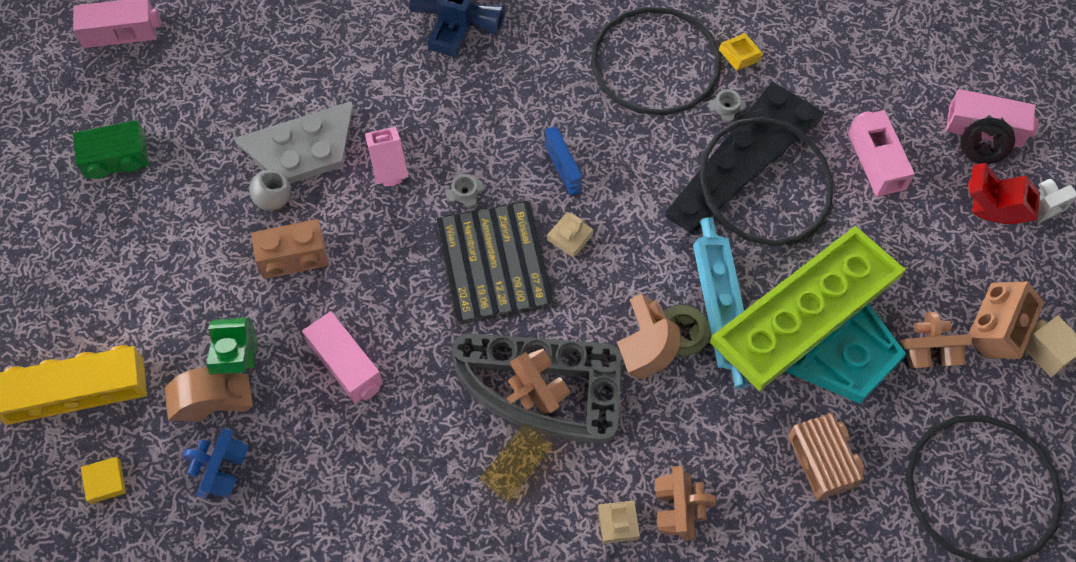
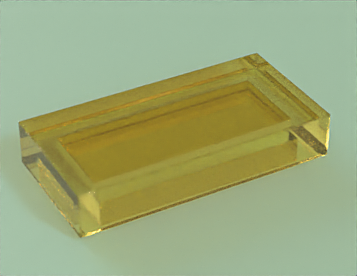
M523 424L480 477V482L509 503L552 449V444Z

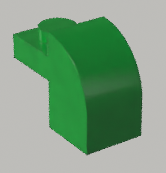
M251 318L212 320L208 328L211 343L206 363L209 375L246 372V368H254L258 341Z

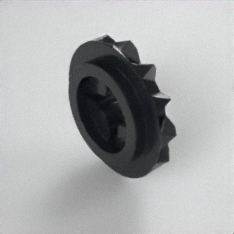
M988 115L983 119L975 118L972 124L964 127L960 140L963 153L971 161L979 164H993L1003 160L1012 152L1016 138L1013 127L1003 117L998 119ZM983 131L989 136L995 135L993 137L994 148L990 144L988 145L986 141L981 142Z

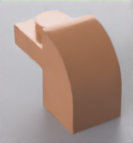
M641 293L630 299L641 330L618 341L617 344L628 373L639 379H644L663 370L673 361L679 350L681 338L679 326L665 318L664 311L659 302L653 301Z
M200 367L181 373L164 388L169 421L200 422L214 410L245 412L253 406L248 374L225 373L209 375L207 367Z

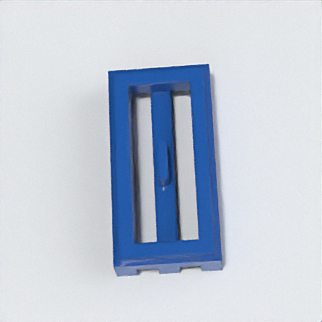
M556 126L545 129V147L569 195L573 196L580 193L582 175L561 133Z

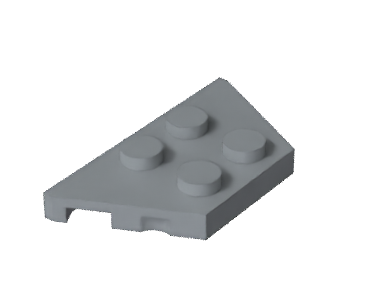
M347 102L236 137L234 140L238 149L246 152L253 158L263 170L279 171L287 177L289 183H294L344 166L345 148L350 135L349 127L351 117L354 114L352 102Z

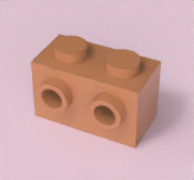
M318 219L251 232L255 262L263 279L329 266L325 239Z
M1028 281L990 284L969 332L972 344L983 357L1022 358L1045 303Z

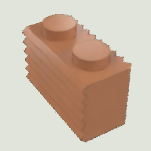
M833 413L793 426L788 437L817 501L856 488L864 480L862 476L865 473L863 462L858 454H852L847 444L849 441L848 430L842 421L837 422Z

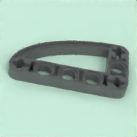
M471 333L462 334L454 340L452 359L458 379L476 401L496 415L526 429L571 441L607 444L616 436L619 419L622 358L620 351L614 345ZM467 344H471L474 352H471L470 357H464L463 351H461L466 348ZM483 345H488V346H487V358H488V359H483V356H482ZM499 346H505L512 351V356L506 361H499L493 357V351ZM532 349H544L551 359L552 365L540 372L541 374L589 377L586 424L545 416L525 410V408L513 403L510 404L509 401L488 389L474 375L470 368L514 371L509 363L510 361L525 352L528 354ZM567 351H574L580 355L581 361L575 366H568L563 363L561 357ZM586 352H591L592 360L590 367H585L587 361ZM603 354H607L609 359L615 362H610L609 367H602V362L599 360L602 359ZM599 386H608L612 389L614 396L609 401H599L594 396V390ZM599 410H606L605 423L607 426L612 427L606 428L605 434L598 433V428L592 426L598 424Z

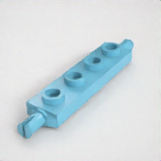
M707 217L700 221L703 237L696 240L693 248L712 336L744 311L729 239L718 236L716 234L714 218L710 217L709 219ZM714 347L718 368L732 370L735 389L748 388L750 386L748 380Z

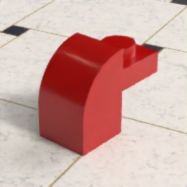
M986 163L973 165L972 177L968 182V191L974 199L972 208L974 215L983 220L1001 224H1018L1038 220L1040 191L1026 175L1000 180Z

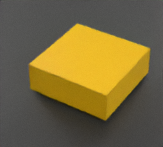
M746 33L722 42L719 51L736 71L760 61L763 53Z
M118 457L81 467L85 497L89 504L126 494L121 461Z

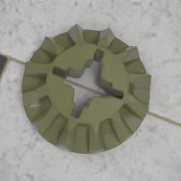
M677 305L664 311L665 318L682 329L692 327L688 333V339L680 336V346L676 355H680L683 358L693 354L698 355L708 344L710 338V326L707 318L699 310L691 306Z

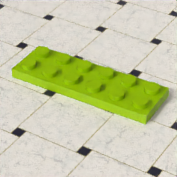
M854 226L713 334L710 343L752 385L761 391L899 280L906 269L859 228Z

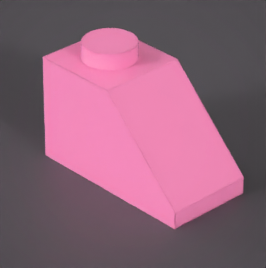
M396 127L365 133L376 184L383 183L384 186H393L400 184L403 178H408L402 145Z

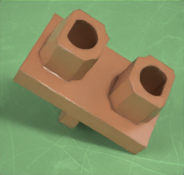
M927 312L924 322L914 324L915 332L925 333L926 337L898 340V343L903 350H906L909 368L932 367L930 348H940L942 366L965 365V345H972L971 334L941 336L942 331H951V321H941L937 312Z
M544 349L530 354L525 352L509 362L517 374L508 380L514 390V393L506 397L510 404L519 399L525 410L536 405L539 412L545 415L560 407L558 403L570 393L567 385L560 377L547 385L541 377L540 372L552 365L551 359Z
M683 466L672 467V474L655 478L657 498L659 500L674 499L675 509L659 511L657 513V528L662 534L679 535L684 540H696L694 509L697 521L707 520L706 509L716 506V496L705 494L704 483L702 482L693 484V494L691 475L684 472Z

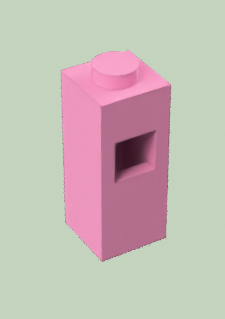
M118 0L74 6L73 31L83 48L156 40V28L161 27L158 9H153L149 0Z
M958 89L949 106L946 132L963 135L964 127L972 124L975 118L983 119L988 115L998 119L1003 117L1013 127L1016 138L1014 146L1023 147L1029 137H1034L1038 128L1039 120L1034 118L1036 105ZM983 131L981 136L984 140L993 141L995 135L989 136Z
M885 110L874 113L868 111L855 117L848 135L876 197L906 190L915 173Z
M331 311L302 330L308 345L354 404L361 399L365 401L372 398L379 391V386L383 384L379 370Z

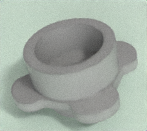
M723 89L717 94L715 100L709 101L708 108L711 112L718 113L724 122H732L738 112L745 110L746 103L744 100H741L740 95L736 91Z
M458 174L453 178L451 189L446 192V197L450 202L458 201L463 203L465 207L471 208L476 205V197L479 192L483 191L484 186L482 181L476 180L469 174ZM467 189L468 192L463 193L462 190Z

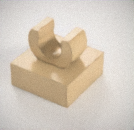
M566 212L548 233L547 240L574 258L592 237L594 229L586 225L582 219L573 213Z
M635 501L598 505L603 544L639 540L640 534Z

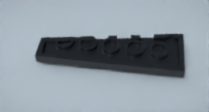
M772 81L741 120L757 117L786 122L807 134L823 119L825 112ZM763 123L738 126L733 129L708 159L706 181L712 202L720 210L753 178L758 177L770 163L782 156L787 148L795 141L798 142L801 138L785 128ZM700 170L665 213L667 219L691 234L701 227L700 221L707 217L710 219L714 215L706 204L699 179Z

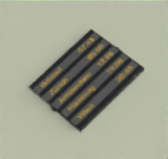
M531 200L435 218L456 325L498 317L507 318L513 314L555 307L556 304Z

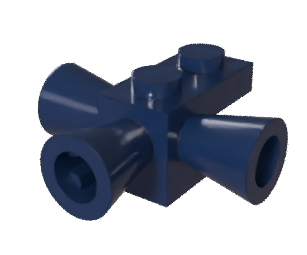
M410 0L409 3L410 12L438 14V20L427 42L428 50L457 58L472 24L498 36L501 32L506 13L505 6L477 4V0Z

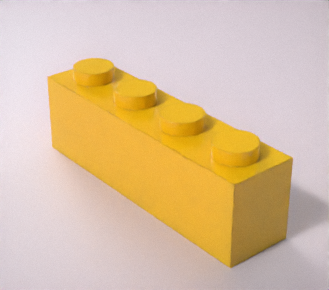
M119 345L111 348L110 351L100 353L84 352L77 354L75 358L65 360L49 359L42 361L40 365L25 368L19 366L9 367L0 373V421L5 425L146 397L144 358L135 346Z

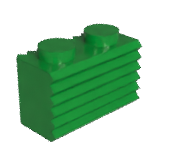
M138 119L72 133L75 162L83 176L87 179H101L106 177L107 174L116 173L117 171L134 172L142 166H149L146 136Z

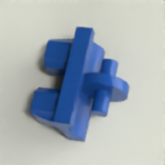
M222 428L211 456L206 454L210 442L200 439L196 450H184L182 458L191 462L187 471L188 475L197 477L201 466L207 467L196 496L206 499L210 494L229 498L237 477L219 472L218 469L222 460L241 466L249 447L243 442L231 438L233 431Z

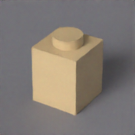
M1059 315L1048 323L1042 319L1035 324L1025 351L1052 378L1076 359V333Z

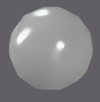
M261 171L253 177L250 183V197L253 203L263 210H278L289 201L291 185L287 177L279 171Z

